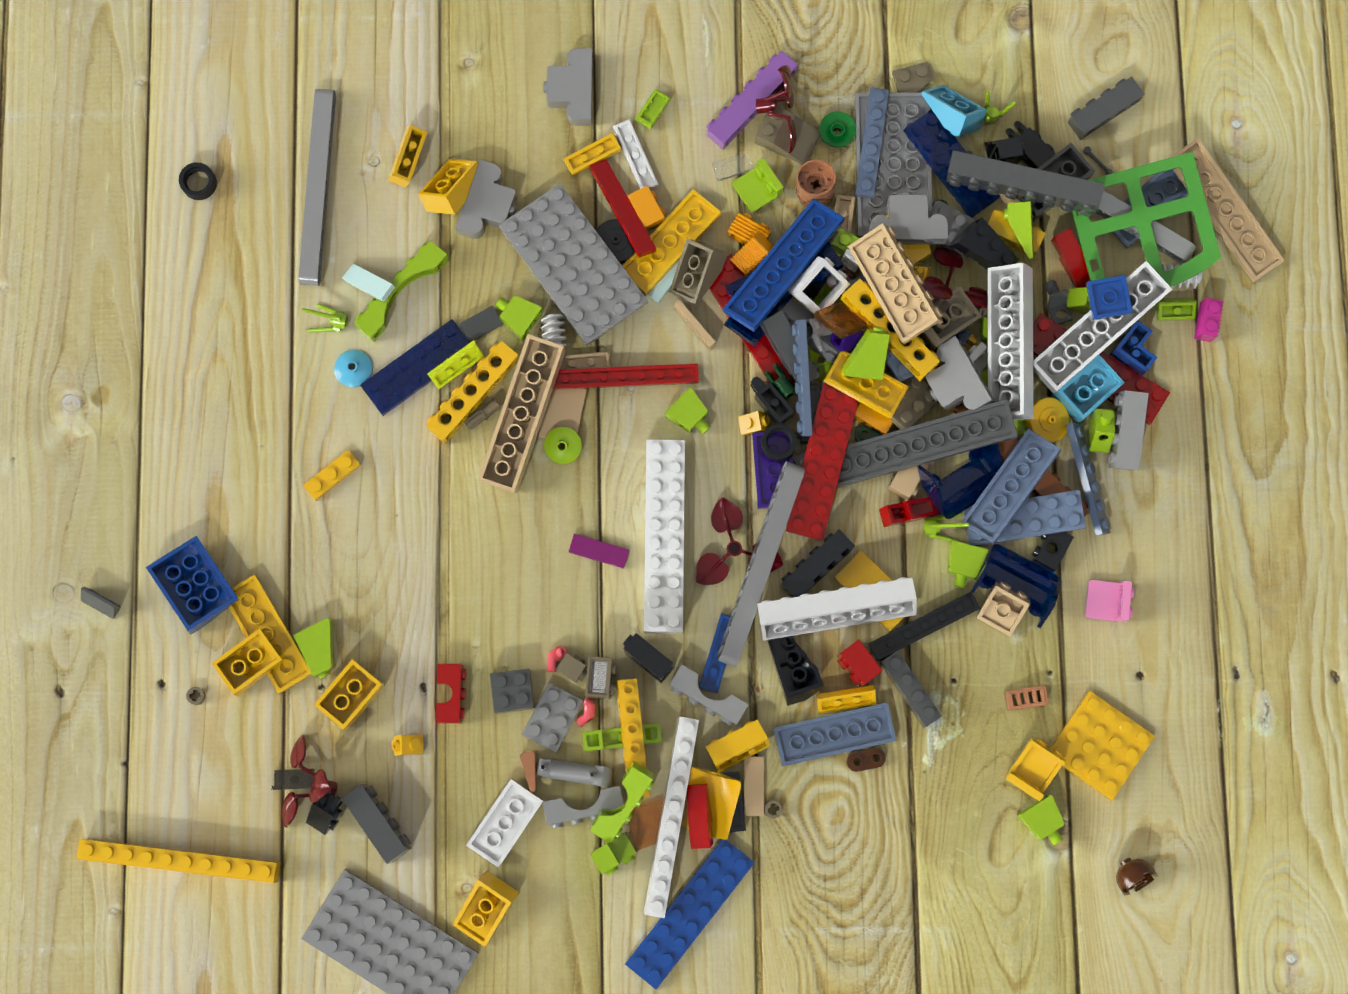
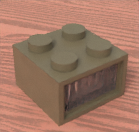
M588 656L586 698L610 700V695L614 696L615 684L612 683V676H616L617 665L613 663L612 658Z

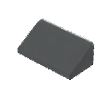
M493 306L460 323L469 342L475 341L503 325Z
M85 586L81 588V601L112 619L116 617L121 608L120 605Z

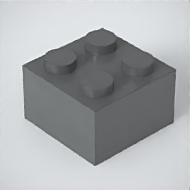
M530 669L490 674L494 713L500 714L535 709Z

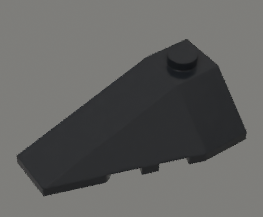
M793 636L767 640L787 706L806 701L824 688L818 668L810 661Z

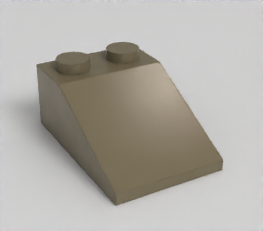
M777 106V110H773L774 113L790 116L794 120L797 134L794 150L788 153L790 149V134L787 120L776 116H768V113H766L756 134L755 144L803 165L808 161L820 136L819 131L788 110Z
M687 238L669 292L698 305L721 273L728 253L702 241Z
M960 286L952 290L953 294L950 299H938L933 303L942 312L943 316L941 319L943 323H937L919 335L932 351L982 317Z

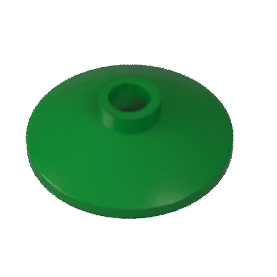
M831 112L821 120L819 134L827 145L835 148L845 147L855 138L856 124L852 117L844 112ZM834 130H839L841 133L835 134Z

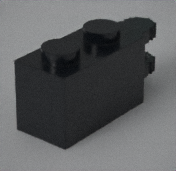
M1019 120L1014 123V126L1021 133L1020 136L1011 128L1006 130L1009 138L1020 137L1021 143H1024L1025 154H1023L1022 160L1028 167L1037 169L1056 154L1053 147L1045 143L1037 131L1032 130L1030 127L1027 129Z
M759 377L752 379L750 387L755 393L754 399L775 424H784L794 415V410L771 382L766 385Z
M329 791L320 800L312 803L306 823L324 835L329 830L333 831L338 825V819L343 812L341 810L342 798L333 796L331 791Z

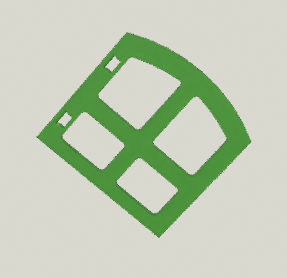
M1193 152L1089 180L1105 184L1104 188L1121 183L1125 184L1132 211L1129 213L1091 222L1089 216L1078 215L1077 211L1074 210L1072 212L1090 281L1110 278L1104 275L1095 237L1130 227H1136L1138 230L1145 260L1170 287L1193 278L1221 258ZM1180 168L1188 196L1147 207L1139 182L1140 178ZM1185 212H1192L1203 251L1184 264L1169 271H1164L1151 222ZM1090 260H1097L1099 270L1093 272Z

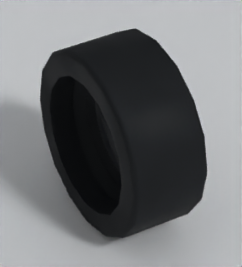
M194 162L186 165L181 170L179 185L189 198L204 200L214 193L217 187V179L207 165ZM198 171L204 172L209 179L207 186L200 191L190 190L187 185L189 176Z
M774 424L764 431L761 438V449L767 458L776 462L785 461L795 453L797 436L789 426ZM775 432H783L790 439L789 449L782 454L772 452L768 446V439Z

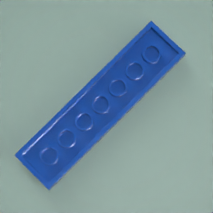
M813 198L724 306L723 312L754 332L844 222V217Z
M722 839L667 909L665 918H660L625 965L654 989H657L754 865V862L730 842Z

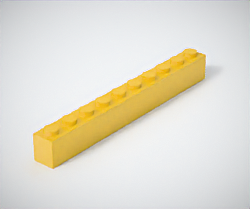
M94 839L79 840L76 858L79 860L269 883L278 882L281 862Z

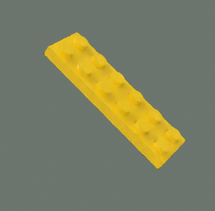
M693 189L650 235L656 247V252L641 258L635 252L622 265L640 291L647 296L680 260L687 238L698 241L722 215L721 211Z
M254 574L232 587L239 600L231 605L229 609L245 637L247 638L260 628L282 658V661L267 673L278 694L283 693L311 676L312 673L301 651L258 577Z

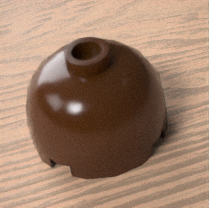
M1127 858L1120 863L1122 867L1117 871L1116 882L1125 896L1130 895L1129 890L1135 889L1137 892L1146 887L1154 880L1152 876L1157 877L1158 875L1153 867L1144 859L1131 860V858Z

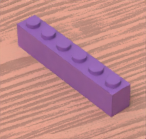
M783 51L778 55L774 54L769 60L767 67H762L756 74L757 77L745 85V90L741 94L737 93L734 96L730 106H725L720 111V116L716 120L713 119L707 125V136L721 149L724 150L758 114L756 99L775 95L784 86L783 78L778 69L788 65L791 71V78L796 74L798 64Z

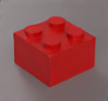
M859 639L837 656V663L843 670L847 669L850 673L849 679L855 686L859 685L862 687L883 671Z

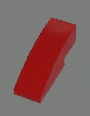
M1069 228L1054 236L1051 242L1060 256L1059 261L1075 288L1086 287V282L1090 281L1082 249Z
M938 495L886 505L879 509L883 527L904 524L943 514Z
M707 784L688 785L687 810L691 849L711 848L714 842Z

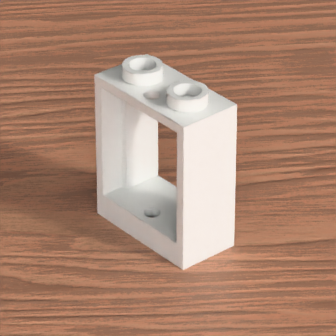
M819 256L788 291L813 315L821 318L850 283L846 280V274L841 270L836 271L833 268L835 264L827 257L823 259ZM824 267L839 283L817 306L802 291Z

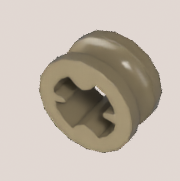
M199 687L190 688L186 694L188 702L193 705L202 704L206 697L205 692ZM195 691H198L197 693L201 694V697H198L197 701H194L195 699L191 698V695H194Z
M769 801L764 807V812L770 818H777L782 813V806L777 801ZM771 804H775V807L778 806L779 808L776 811V815H771L772 812L768 813V808L771 807Z

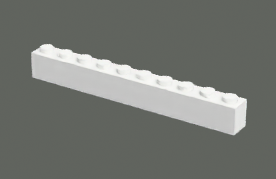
M678 717L643 913L645 915L665 918L699 723L697 719Z

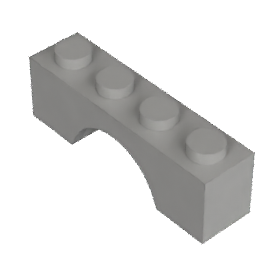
M681 664L669 684L672 687L671 691L679 696L683 693L689 697L688 701L696 706L699 704L706 707L704 711L712 716L718 714L723 717L721 721L727 725H737L749 704L734 695H730L723 700H711L705 697L698 687V674Z
M621 786L600 790L596 803L585 810H577L570 807L563 798L542 803L546 824L552 825V828L564 826L563 822L571 821L572 825L583 822L582 818L586 817L595 820L602 809L611 810L619 808L624 804Z

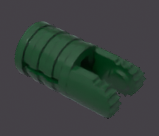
M775 363L773 368L780 378L776 380L769 371H766L764 375L786 400L795 393V387L780 366Z

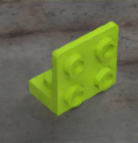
M763 157L757 161L756 168L732 182L733 188L750 213H754L783 195V185Z

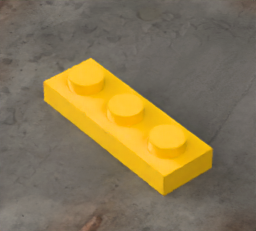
M613 133L563 158V161L573 177L588 169L591 164L605 160L620 152L621 147Z
M347 450L303 486L313 499L317 501L360 467L361 464Z
M874 685L816 694L819 714L876 705Z

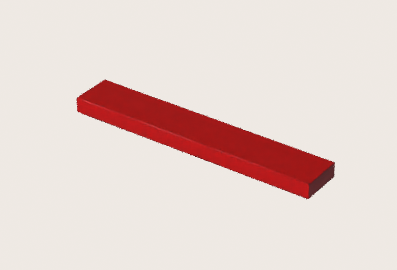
M607 159L591 164L589 169L637 256L641 258L655 253L656 247Z

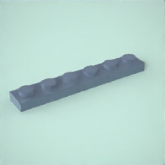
M870 87L855 196L874 198L889 90Z
M805 319L796 320L792 325V335L795 336L793 354L796 355L794 373L797 375L798 381L795 383V392L798 394L799 402H796V411L799 413L800 421L797 422V430L800 436H812L807 327Z
M1081 423L1067 424V432L1095 535L1111 533L1110 521L1106 518L1105 503L1101 499L1100 485L1095 478V466L1089 456V446L1086 444L1084 437L1085 430Z

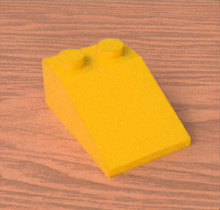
M448 159L418 193L426 211L454 215L459 212L466 202L478 162Z
M259 628L211 664L232 694L240 696L278 665L282 658Z
M486 871L476 882L453 926L486 947L520 892L489 871Z

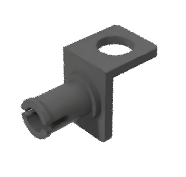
M1055 280L1047 282L1045 288L1049 294L1048 311L1056 325L1072 321L1073 316L1066 304L1068 290L1060 291ZM1064 311L1066 317L1060 319L1056 316V312Z

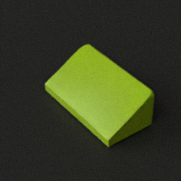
M1162 298L1156 303L1157 320L1195 319L1197 301L1194 298Z

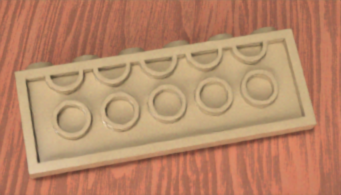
M882 223L849 245L848 248L901 342L906 344L935 324H942L943 320L941 317L943 314L937 306L933 305L932 300L934 299L928 290L925 291L922 286L924 281L919 274L916 275L913 268H915V265L910 258H906L904 254L906 250L902 243L897 242L895 239L897 235L894 229Z

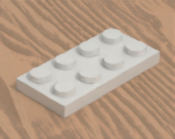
M510 779L466 846L499 868L544 801Z

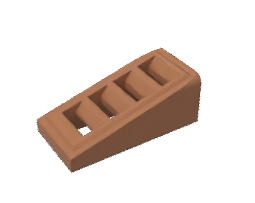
M1045 685L1005 691L1008 711L1049 705ZM1036 691L1040 692L1041 702H1038ZM1028 692L1032 694L1033 703L1029 701ZM1020 693H1023L1025 704L1023 705L1021 702ZM1013 694L1016 695L1017 706L1013 704Z
M536 750L520 754L530 792L533 793L537 789Z

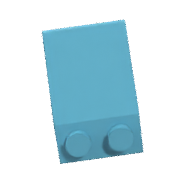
M945 85L922 91V96L943 127L951 131L952 135L959 137L980 130L987 109Z
M1097 355L1052 396L1060 400L1068 410L1069 415L1076 423H1079L1125 382L1100 355Z

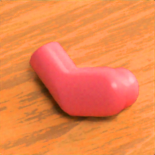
M558 646L548 653L547 672H556L557 662L567 653L565 647Z
M586 698L583 701L584 714L576 719L580 727L595 717L596 703L591 698Z

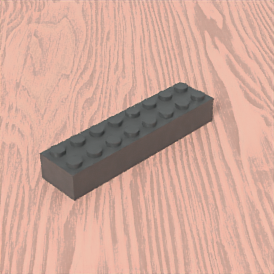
M954 150L946 181L955 187L963 185L968 186V189L973 191L981 189L991 195H998L999 193L1009 199L1021 198L1025 202L1031 201L1032 204L1035 202L1043 203V206L1048 208L1057 206L1066 212L1079 211L1084 216L1096 214L1105 185Z

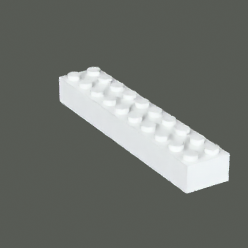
M646 440L644 634H683L685 440Z

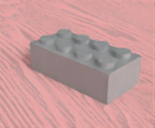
M1125 390L1115 395V435L1111 444V452L1107 454L1109 468L1139 470L1149 393Z

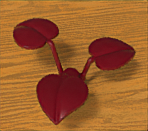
M785 65L778 69L783 78L785 91L770 97L756 99V110L758 114L768 113V116H776L787 120L790 134V149L788 153H791L797 141L794 120L790 116L773 112V110H777L776 102L787 100L788 108H792L794 105L790 67Z
M938 247L934 250V258L940 264L950 266L946 284L939 278L929 276L926 277L922 286L925 291L928 290L933 298L947 300L953 294L948 286L954 267L961 268L963 266V259L953 250ZM970 287L968 291H964L974 305L988 309V292L979 287Z
M721 498L716 503L712 511L711 523L717 532H728L730 543L726 548L727 554L722 559L715 553H706L700 557L696 567V582L698 584L714 585L722 582L729 573V567L723 563L729 556L736 557L741 553L752 556L751 552L743 550L742 545L733 539L731 530L740 527L743 515L735 504L725 498ZM778 552L770 573L783 566Z
M303 734L292 748L290 763L293 768L298 766L314 777L310 793L295 796L294 792H290L286 796L282 805V821L286 828H288L287 826L291 824L297 814V800L299 798L309 797L310 801L315 803L329 791L335 796L338 787L337 782L327 780L323 769H319L315 773L303 766L302 761L306 755L305 735Z

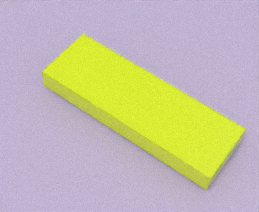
M472 341L427 374L439 390L485 356L477 344Z

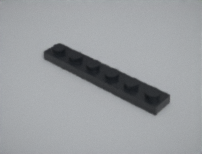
M971 591L868 643L876 661L981 608Z

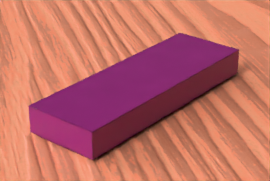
M574 534L569 553L624 569L629 550Z

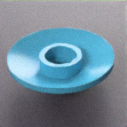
M349 350L338 357L334 370L337 379L343 385L358 387L369 380L373 367L370 358L365 353L359 350ZM351 364L356 365L355 369L350 370L349 366Z

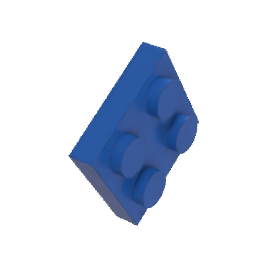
M1126 275L1086 282L1093 320L1133 313Z

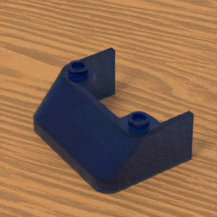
M998 443L971 450L969 452L970 462L940 480L938 475L931 474L921 465L917 466L923 489L940 514L946 519L955 517L975 504L1003 465Z
M994 544L981 566L971 592L975 593L978 586L983 589H991L995 582L999 584L1001 581L1011 586L1010 590L1015 593L1021 591L1028 595V600H1030L1029 612L1033 616L1040 617L1037 627L1041 629L1056 605L1062 583L1061 578L1000 544Z

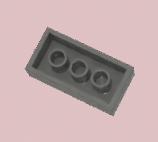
M1072 143L1037 168L1089 180L1095 172ZM1039 202L1032 204L1033 222L1051 208L1045 207L1043 203Z
M360 784L342 797V800L385 863H393L412 849L409 846L412 843L406 834L403 835L398 830L400 825L396 819L390 818L387 814L389 809L385 803L378 801L376 798L378 793L372 785Z

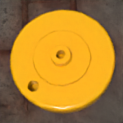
M1052 397L1040 398L1034 401V419H1026L1027 429H1030L1051 443L1061 440L1067 433L1066 425L1070 424V417L1066 407L1060 400Z

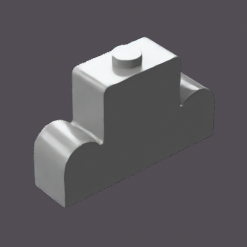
M576 48L570 50L567 54L568 66L547 67V81H544L543 84L544 93H547L549 108H567V119L570 124L575 126H592V48Z
M479 160L466 202L463 205L455 228L457 234L478 239L483 236L485 231L483 223L499 228L498 225L515 214L516 192L512 188L500 185L503 178L497 165Z
M910 192L902 193L901 195H891L887 202V217L885 215H876L869 227L870 232L882 223L888 227L891 226L897 235L895 239L897 242H901L902 245L946 244L948 240V223L945 216L934 214L929 218L927 195H913Z
M954 336L941 344L937 349L936 355L944 364L926 375V379L932 388L930 393L934 400H938L947 411L962 403L969 410H975L981 406L995 403L962 342Z

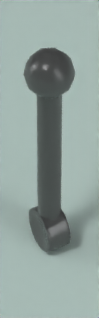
M1090 147L1084 148L1083 153L1089 155L1105 171L1106 175L1113 173L1111 169H1108L1091 152Z

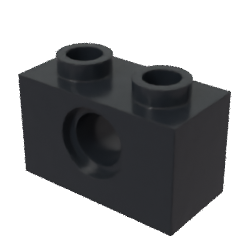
M1066 532L1041 536L1043 542L1041 546L1037 545L1034 549L1032 562L1053 573L1057 570L1074 537ZM1048 544L1054 545L1055 553H1050L1047 550Z

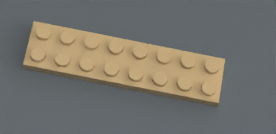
M1197 138L1171 157L1193 152L1212 225L1253 283L1285 260L1200 139ZM1180 168L1173 169L1186 188L1182 170Z

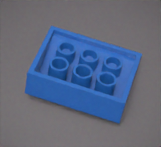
M197 536L146 567L190 635L206 626L239 600Z

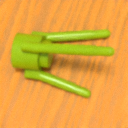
M986 92L984 108L987 111L983 119L985 121L984 124H994L998 118H1002L1007 111L1016 105V101H1013L1002 111H999L996 107H990V93Z
M317 304V307L333 314L302 308L303 312L330 318V325H333V327L307 329V332H340L341 329L346 328L348 315L344 314V312L321 304Z
M962 512L929 517V519L924 520V535L948 542L952 540L958 541L957 539L936 533H940V528L968 527L970 524L940 523V520L962 516Z

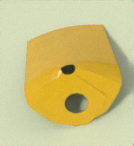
M691 766L688 785L707 784L713 838L728 840L741 790V782L717 771ZM686 792L681 826L689 829Z

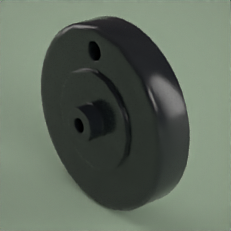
M617 219L608 220L597 228L596 232L620 264L625 263L635 254L634 248Z

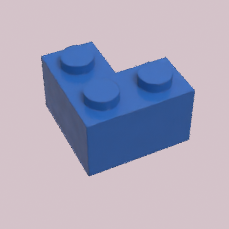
M1137 320L1110 355L1143 376L1157 359V356L1142 346L1153 331Z

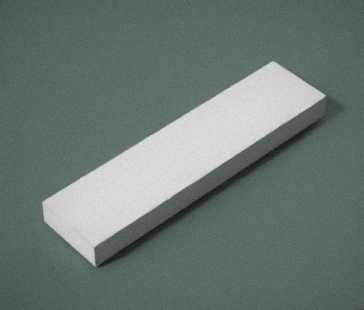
M630 119L614 125V132L639 189L647 185L650 190L659 187Z

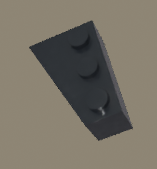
M1020 137L984 142L987 158L1018 165L1023 154H1025L1024 143H1021Z
M983 217L973 221L949 245L950 248L960 251L965 257H970L987 270L991 267L1016 264L1019 261L1017 256Z

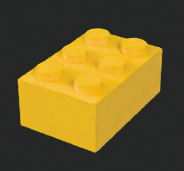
M352 659L316 701L314 706L340 728L348 731L386 685Z

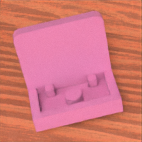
M1090 580L1087 588L1085 616L1089 619L1122 623L1129 621L1133 613V607L1130 606V601L1134 597L1132 582L1123 581L1115 583Z

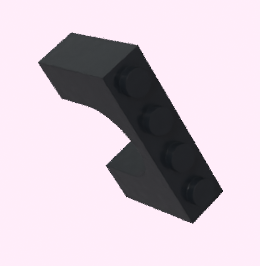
M637 633L634 636L630 634L624 641L623 649L625 655L662 684L674 669V663Z

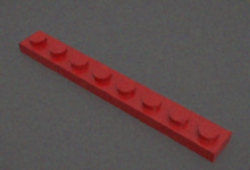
M698 363L560 369L553 390L699 383Z

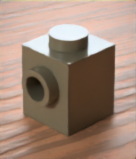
M567 653L556 668L558 672L575 683L578 680L582 682L587 674L585 670L587 666L584 665L585 660L577 655L572 657Z

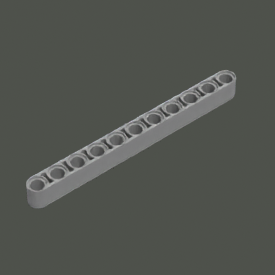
M315 89L299 267L300 285L319 286L321 282L336 105L335 90Z
M788 461L782 467L720 645L717 661L734 667L739 663L758 608L757 603H760L804 476V467Z

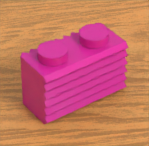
M1205 298L1200 303L1194 339L1212 342L1219 336L1217 333H1219L1218 329H1220L1219 325H1221L1219 322L1221 321L1220 318H1222L1221 311L1223 310L1222 304L1224 303L1222 300Z

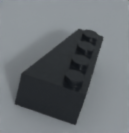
M840 529L834 534L830 533L823 540L825 542L820 547L816 546L809 553L811 556L806 561L802 559L795 566L797 569L792 574L788 572L781 579L783 582L780 586L791 598L806 594L853 550L855 545Z

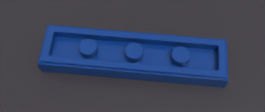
M722 613L699 688L718 693L726 663L717 661V654L731 617Z

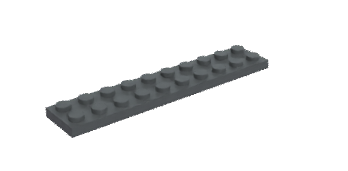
M1008 399L984 405L975 410H967L847 445L836 489L1017 438L1018 435Z

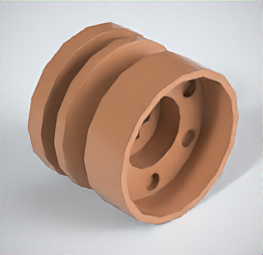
M814 159L801 165L797 171L796 194L802 205L807 207L813 198L825 206L833 200L836 175L829 163Z

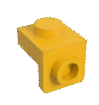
M757 411L738 416L741 435L744 436L760 431L764 432L770 425V419L765 412Z
M423 734L394 736L392 741L394 755L424 754Z

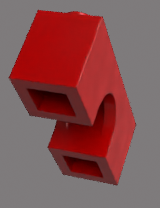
M462 664L437 665V684L449 685L452 689V697L448 702L436 703V723L462 724V719H465V708H462V700L466 699V688H463V680H466V669H463Z

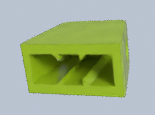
M513 296L510 302L501 297L495 307L503 311L500 315V320L522 341H524L527 334H529L543 314L541 306L518 296Z
M691 387L665 411L667 419L688 433L697 428L702 434H705L711 428V425L704 420L708 416L709 411Z
M1094 409L1088 420L1089 451L1108 453L1115 435V414L1113 410Z
M954 540L950 542L947 573L956 576L953 586L965 588L967 579L974 580L977 578L988 549Z
M1052 795L1045 796L1017 815L1038 839L1042 840L1048 836L1053 845L1063 840L1058 829L1065 824Z

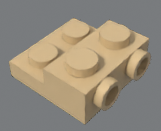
M1003 581L1000 584L995 582L976 618L1011 637L1028 609L1030 600H1028V595L1021 591L1015 593L1010 590L1011 586Z

